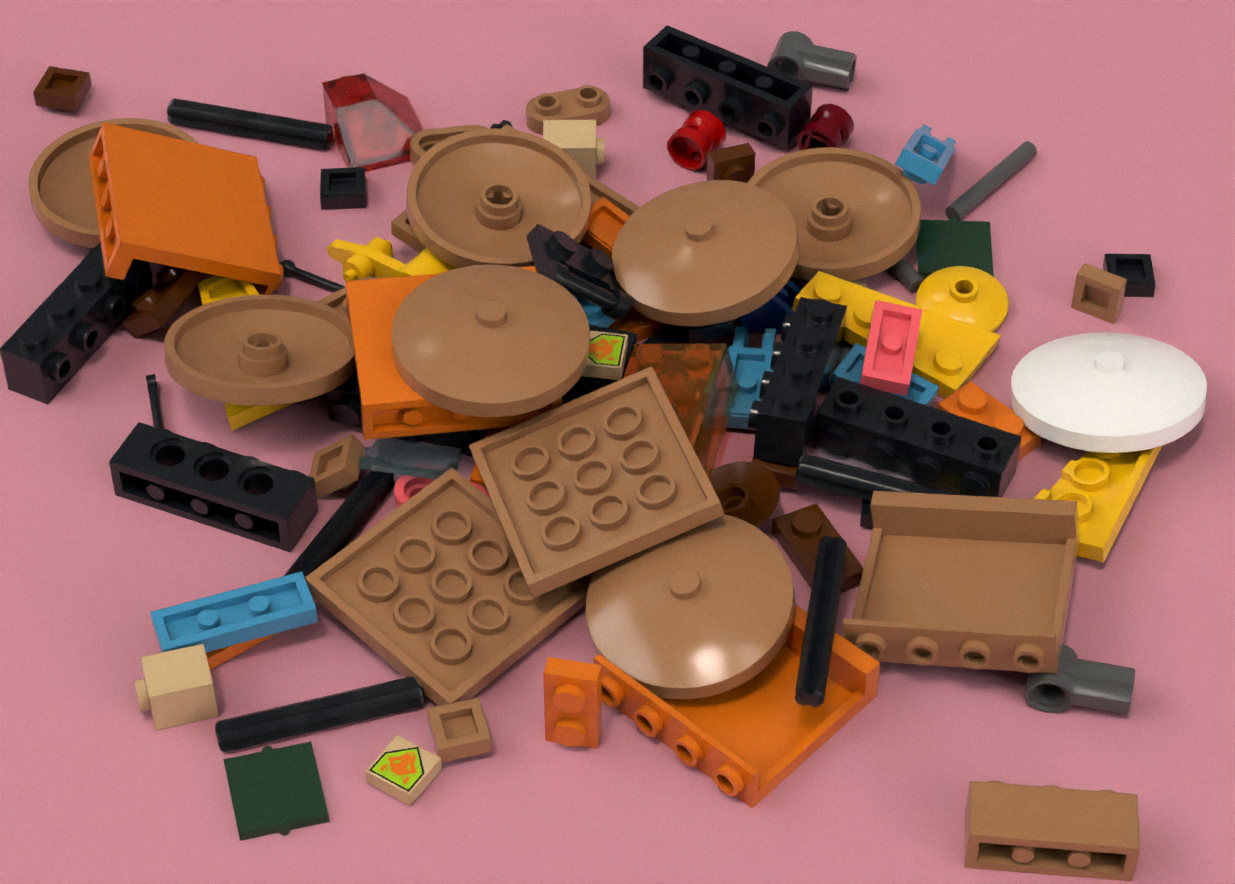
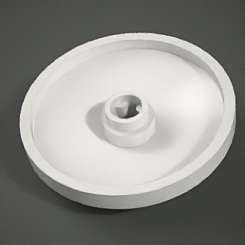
M1086 333L1050 341L1025 355L1016 365L1011 378L1012 408L1015 414L1023 420L1024 425L1032 432L1051 442L1084 451L1123 453L1147 450L1168 444L1190 432L1200 422L1206 408L1207 381L1199 365L1187 354L1171 345L1132 334Z

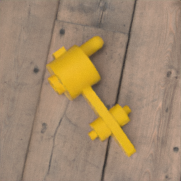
M379 237L373 238L366 245L336 239L326 248L331 258L342 263L343 279L345 281H355L366 277L392 278L441 274L457 269V267L436 257L427 248L405 264L393 258L392 243Z

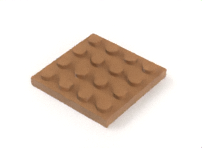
M652 366L469 445L533 598L725 515L721 502Z
M450 468L304 578L311 596L404 677H414L419 686H423L425 695L438 706L471 699L586 605L587 591L591 581L586 576H583L533 598L492 500L454 468Z

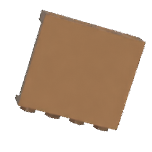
M888 491L873 492L870 504L873 531L852 619L843 618L842 622L844 638L879 662L1058 674L1079 544L1077 501Z

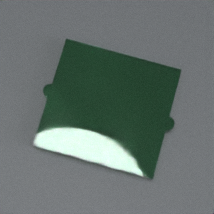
M953 217L948 220L921 219L920 231L916 240L917 272L925 279L933 272L943 268L967 266L985 271L994 277L990 222L957 221Z
M311 741L276 749L265 746L262 752L223 759L240 841L275 833L287 836L290 830L329 822V815Z

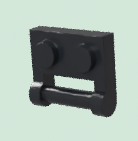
M539 224L530 231L526 238L537 273L557 282L572 295L601 308L605 316L619 321L627 315L631 306V298L620 291L613 272V262L607 254L597 248L591 250L575 242L562 231L554 232Z

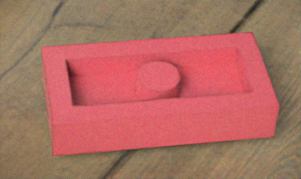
M875 300L859 384L884 392L907 396L922 309Z

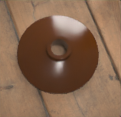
M745 461L733 462L719 466L706 473L726 515L739 518L758 527L770 517L777 507L780 498V486L774 473L764 465Z

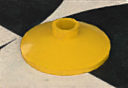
M967 266L947 267L933 272L921 283L916 295L917 306L991 332L996 331L1003 324L1009 307L1006 290L995 277L980 269Z

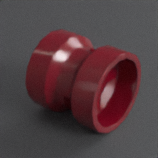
M834 104L819 106L810 118V123L805 125L797 138L799 150L825 147L842 148V145L846 143L854 131L852 117L840 106Z

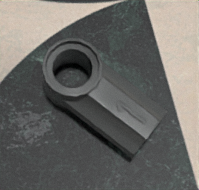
M789 31L779 38L767 67L800 81L849 90L856 69L857 55L851 52L814 45L805 34L798 31Z
M1062 644L1058 674L1028 673L1025 698L1030 706L1046 713L1065 711L1072 704L1128 714L1135 670L1130 667L1078 659L1077 654L1072 648Z

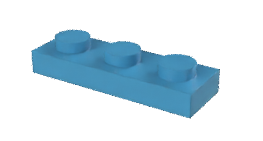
M303 572L150 612L161 653L204 644L205 652H210L318 622L317 609L307 582L304 579Z

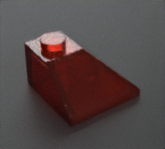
M365 73L343 76L339 79L322 82L326 124L333 127V139L347 168L365 167V172L411 161V138L414 134L424 129L408 97Z

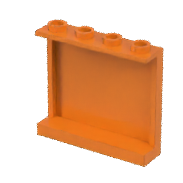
M103 122L89 154V163L105 277L124 280L132 260L138 259L254 283V287L259 295H271L273 291L279 290L283 281L284 269L278 262L276 252L277 236L272 233L270 223L271 207L267 205L264 194L265 178L260 174L256 156Z
M535 266L519 267L537 273ZM439 274L346 281L347 318L350 321L364 440L512 427L562 405V397L545 407L520 415L476 417L455 413L430 403L414 392L400 376L392 355L391 332L394 316L403 300L420 284Z
M797 605L789 636L772 662L744 684L714 696L698 699L658 697L600 654L593 658V664L601 665L602 703L610 708H617L633 720L641 732L649 737L659 739L671 748L684 764L690 767L695 766L713 779L723 793L730 797H737L750 808L756 806L877 696L880 662L834 631L824 703L816 708L810 705H799L795 700V688L807 612Z

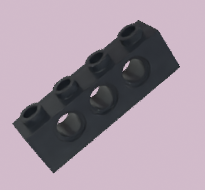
M141 422L137 423L109 460L116 496L290 553L318 513L313 477Z

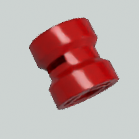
M697 110L685 120L683 127L677 129L667 141V150L670 157L684 169L696 171L702 168L707 162L708 152L718 150L726 139L725 127L718 117L708 111Z

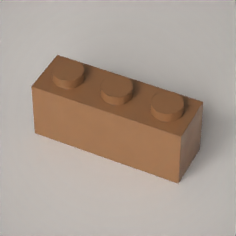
M970 781L965 809L964 868L1132 881L1140 850L1138 794L1118 793L1107 789L1093 791L1061 788L1055 785L1030 786L1006 784L1001 781Z

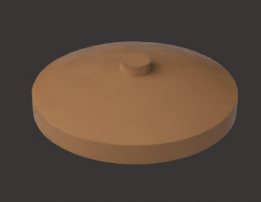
M141 118L104 120L66 133L43 150L30 171L28 187L32 208L36 217L47 230L57 237L73 244L95 248L100 242L89 154L103 122L198 143L192 136L170 124Z
M478 129L446 138L421 156L408 179L406 210L410 226L419 241L436 257L454 267L461 268L486 264L527 267L535 265L526 236L537 224L554 232L562 231L577 243L582 241L589 225L591 191L587 178L580 166L570 155L555 144L538 136L516 130Z
M834 147L796 151L766 164L747 182L771 192L790 210L795 221L800 248L798 262L792 274V277L810 281L818 271L846 281L858 280L878 274L899 262L914 246L919 235L921 201L916 187L895 165L863 151Z
M709 180L695 182L660 194L632 214L620 229L613 245V272L620 291L630 296L631 307L644 316L658 322L677 326L713 325L739 318L754 311L771 300L786 285L798 262L799 238L790 210L771 192L756 185L740 181Z
M492 264L466 266L449 270L428 279L416 287L403 300L394 316L391 332L394 363L405 383L419 396L436 406L455 413L476 417L514 416L545 407L565 395L577 383L586 368L589 357V322L576 298L552 279L514 266Z
M247 295L214 301L197 307L181 316L168 329L164 340L165 365L170 376L179 385L199 396L229 404L268 406L312 399L339 387L356 371L351 326L347 316L330 306L300 297Z
M726 514L595 571L586 597L587 625L597 653L656 696L669 699H698L714 696L734 689L755 677L772 662L785 644L793 625L796 608L791 572L781 550L773 540L754 525Z

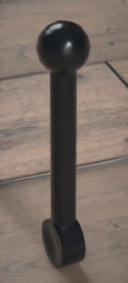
M283 260L279 263L284 269L283 277L295 276L333 292L346 287L297 268L291 260Z
M155 374L146 375L154 427L164 428Z

